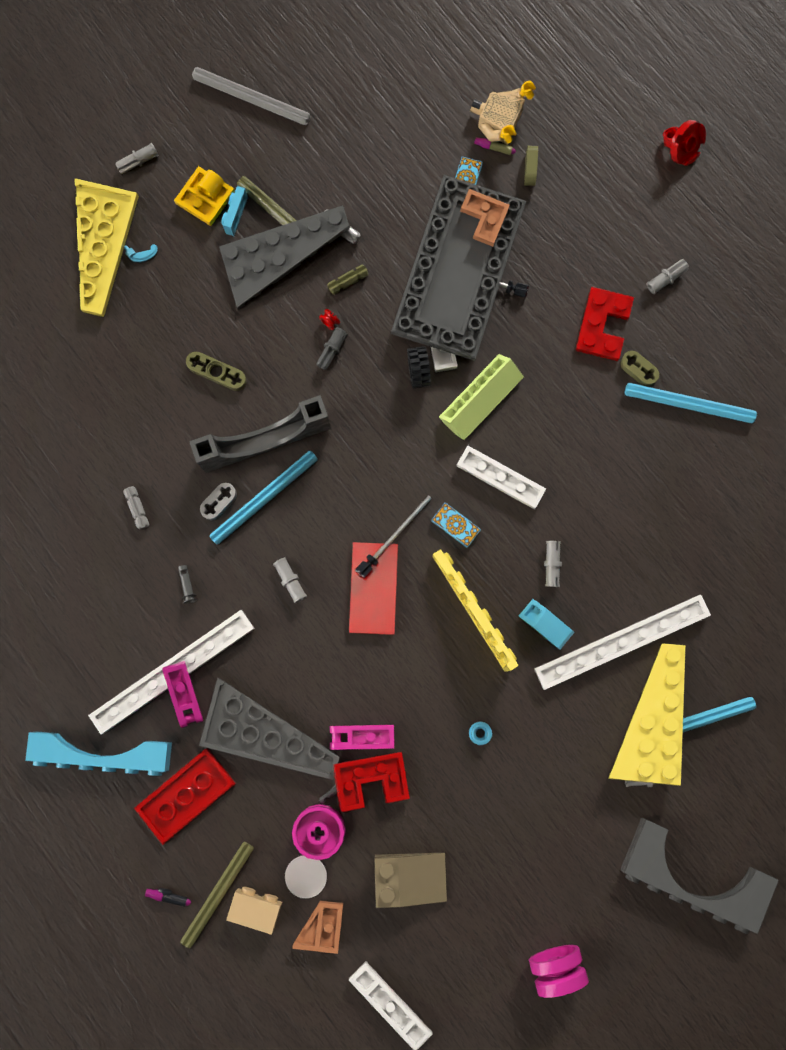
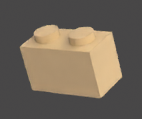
M238 888L234 893L227 921L272 935L282 902L278 901L277 896L271 894L258 896V894H255L256 890L252 888Z

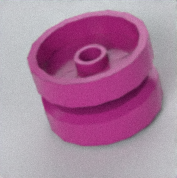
M325 804L311 805L302 811L294 822L292 830L293 842L299 853L314 860L327 859L335 854L344 840L346 831L344 819L339 811ZM318 826L321 827V830H324L322 835H318L315 831Z
M563 945L550 948L529 958L528 961L532 974L539 976L534 982L540 997L552 998L578 991L589 983L585 968L578 966L583 959L577 945Z

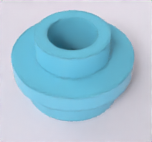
M476 722L469 729V737L473 743L484 745L490 741L492 730L487 723ZM478 729H483L485 732L482 738L476 736Z

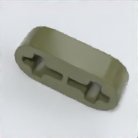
M527 145L524 186L536 185L538 146Z
M628 351L622 357L620 362L621 368L638 383L646 387L656 383L659 378V371L636 351ZM634 358V364L629 366L627 364L628 359ZM650 371L652 373L651 378L646 380L644 378L645 373H648Z

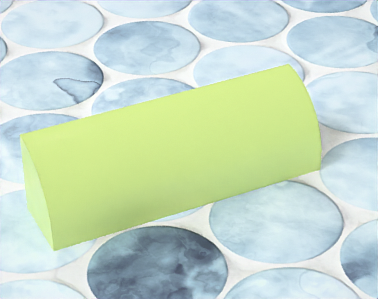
M498 354L439 418L452 432L465 440L524 376L510 358Z

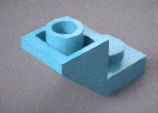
M534 599L530 601L519 615L523 621L538 631L559 650L574 634L572 629Z

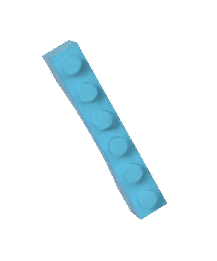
M29 732L25 761H33V766H47V763H56L57 768H70V764L79 765L81 770H93V766L102 767V771L116 772V768L125 769V773L139 774V770H146L148 775L162 776V772L169 771L172 743L145 741L123 754L101 756L77 749L59 733Z

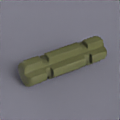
M362 264L356 267L355 271L352 269L338 277L337 281L334 279L327 284L328 289L332 294L340 292L341 288L345 289L358 282L359 278L367 277L368 270Z

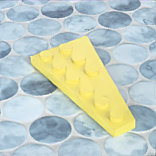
M75 179L78 216L76 218L81 282L79 284L80 307L82 312L104 317L139 196L136 192Z
M441 549L434 553V560L504 672L511 671L519 666L510 648L507 649L503 643L504 638L498 628L494 629L490 621L492 619L485 608L481 610L473 592L468 591L464 585L466 581L459 571L456 573L452 567L454 562L447 552L443 553Z
M661 644L608 779L681 785L685 645Z

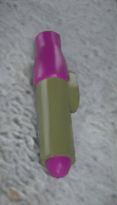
M478 137L475 139L474 144L485 149L507 155L516 153L512 146L499 143V141L490 142L486 138Z

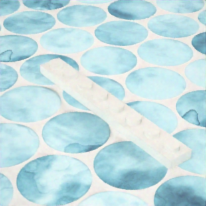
M698 595L534 668L543 690L704 619L711 614L702 596Z
M242 610L238 611L88 716L100 734L106 733L168 690L162 671L163 667L185 661L188 672L191 674L255 628Z

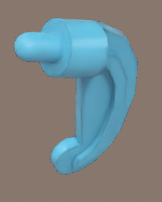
M155 244L151 245V250L138 253L132 248L129 249L128 246H124L125 254L133 262L147 261L154 257L158 250Z

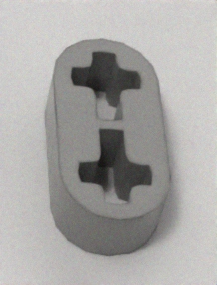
M221 483L201 504L200 512L202 516L207 520L219 518L235 501L237 497L236 489L230 483ZM223 489H231L229 492L231 494V497L228 498L225 496L221 501H219V499L223 496V493L221 491ZM216 502H218V504L214 508V510L216 511L215 514L209 513L208 515H206V513L208 512L206 507L208 505L212 507L216 504Z

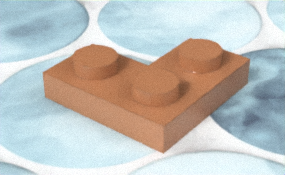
M469 189L460 212L480 219L473 239L493 247L510 205Z

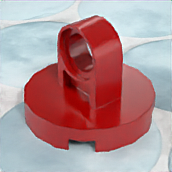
M688 120L680 127H671L663 132L664 145L670 148L672 160L677 164L688 166L699 157L701 153L698 152L700 145L705 144L706 129L703 124L695 120Z

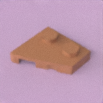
M320 901L293 943L292 949L338 954L343 903Z

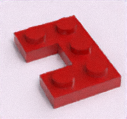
M591 287L575 351L618 361L624 338L605 334L603 330L607 315L624 320L629 319L634 297Z
M402 752L333 764L340 812L365 808L361 784L382 780L385 803L410 799Z

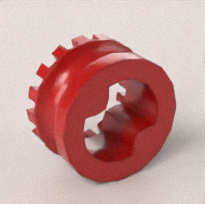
M325 309V314H321L319 319L330 330H334V325H339L340 320L336 315L333 316L334 313L329 309Z

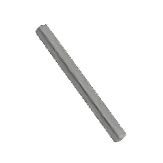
M195 67L192 73L193 79L302 125H307L310 120L308 112L199 67Z

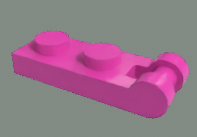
M185 661L163 667L162 671L180 727H186L188 723L195 721L196 723L202 722L203 716ZM192 708L193 713L184 714V710Z
M394 725L330 726V733H332L330 750L394 748ZM341 733H348V742H341Z

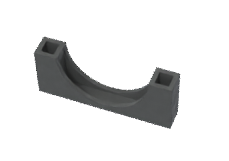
M321 395L299 402L297 409L293 413L265 428L229 437H217L209 434L189 442L196 463L205 473L329 430L331 425Z
M641 818L620 869L626 873V879L637 884L641 880L648 884V889L658 894L663 890L670 894L668 898L680 904L683 903V900L692 904L690 908L702 914L705 913V910L713 913V919L724 924L728 920L736 924L735 929L745 934H748L749 931L758 934L779 881L778 879L749 867L744 878L725 893L715 896L691 894L683 890L676 883L667 867L665 840L668 829Z

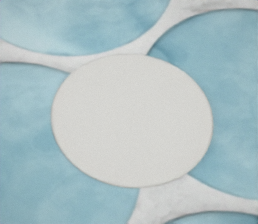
M304 855L293 859L285 872V882L288 889L300 898H312L318 895L323 890L327 880V873L323 863L320 860L309 859Z

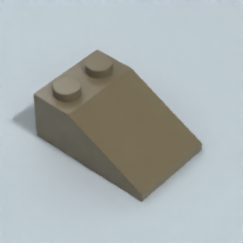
M445 853L375 855L376 908L446 902Z

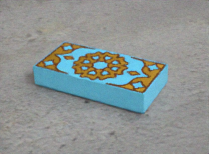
M462 157L455 178L476 185L483 162Z
M447 503L443 504L431 520L466 548L481 530Z

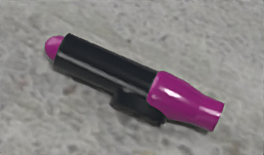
M147 888L145 893L146 897L160 902L163 901L183 907L191 904L188 897L172 894V891L169 889L159 888L158 890H152Z

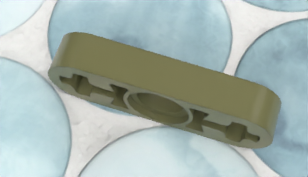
M192 352L186 358V365L191 372L233 391H241L247 384L246 376L241 370L203 353ZM200 358V362L206 365V372H204V367L200 365L194 367L192 361H197ZM214 366H220L223 370L222 374L218 377H213L210 373ZM229 370L228 374L233 378L239 375L241 383L237 382L233 385V381L226 377L227 371Z

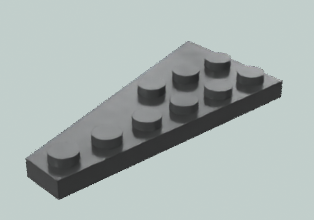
M342 205L219 246L237 308L241 309L245 306L246 302L253 297L259 296L264 289L285 277L300 266V263L309 256L312 257L320 248L327 243L330 244L348 231L350 225L344 206Z
M217 678L199 746L334 780L333 764L339 762L340 756L228 683Z

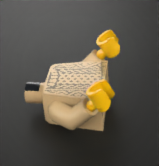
M526 81L521 88L512 91L492 92L486 103L474 99L470 112L480 115L478 128L490 142L501 141L508 145L512 142L511 136L517 135L515 127L523 112L525 96L527 99L534 97L532 90H535L536 87L532 81Z

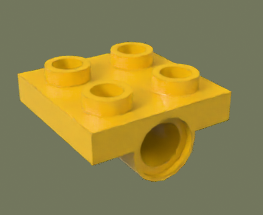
M198 166L174 202L206 224L212 226L229 202L231 193H235V190L212 170L206 171Z

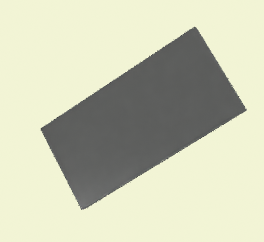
M443 175L391 334L475 361L526 201ZM469 189L510 205L493 247L473 239L480 219L460 212Z

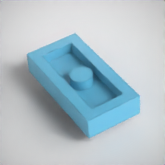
M237 186L235 193H231L228 212L223 214L221 221L225 233L231 236L235 235L248 199L246 189Z

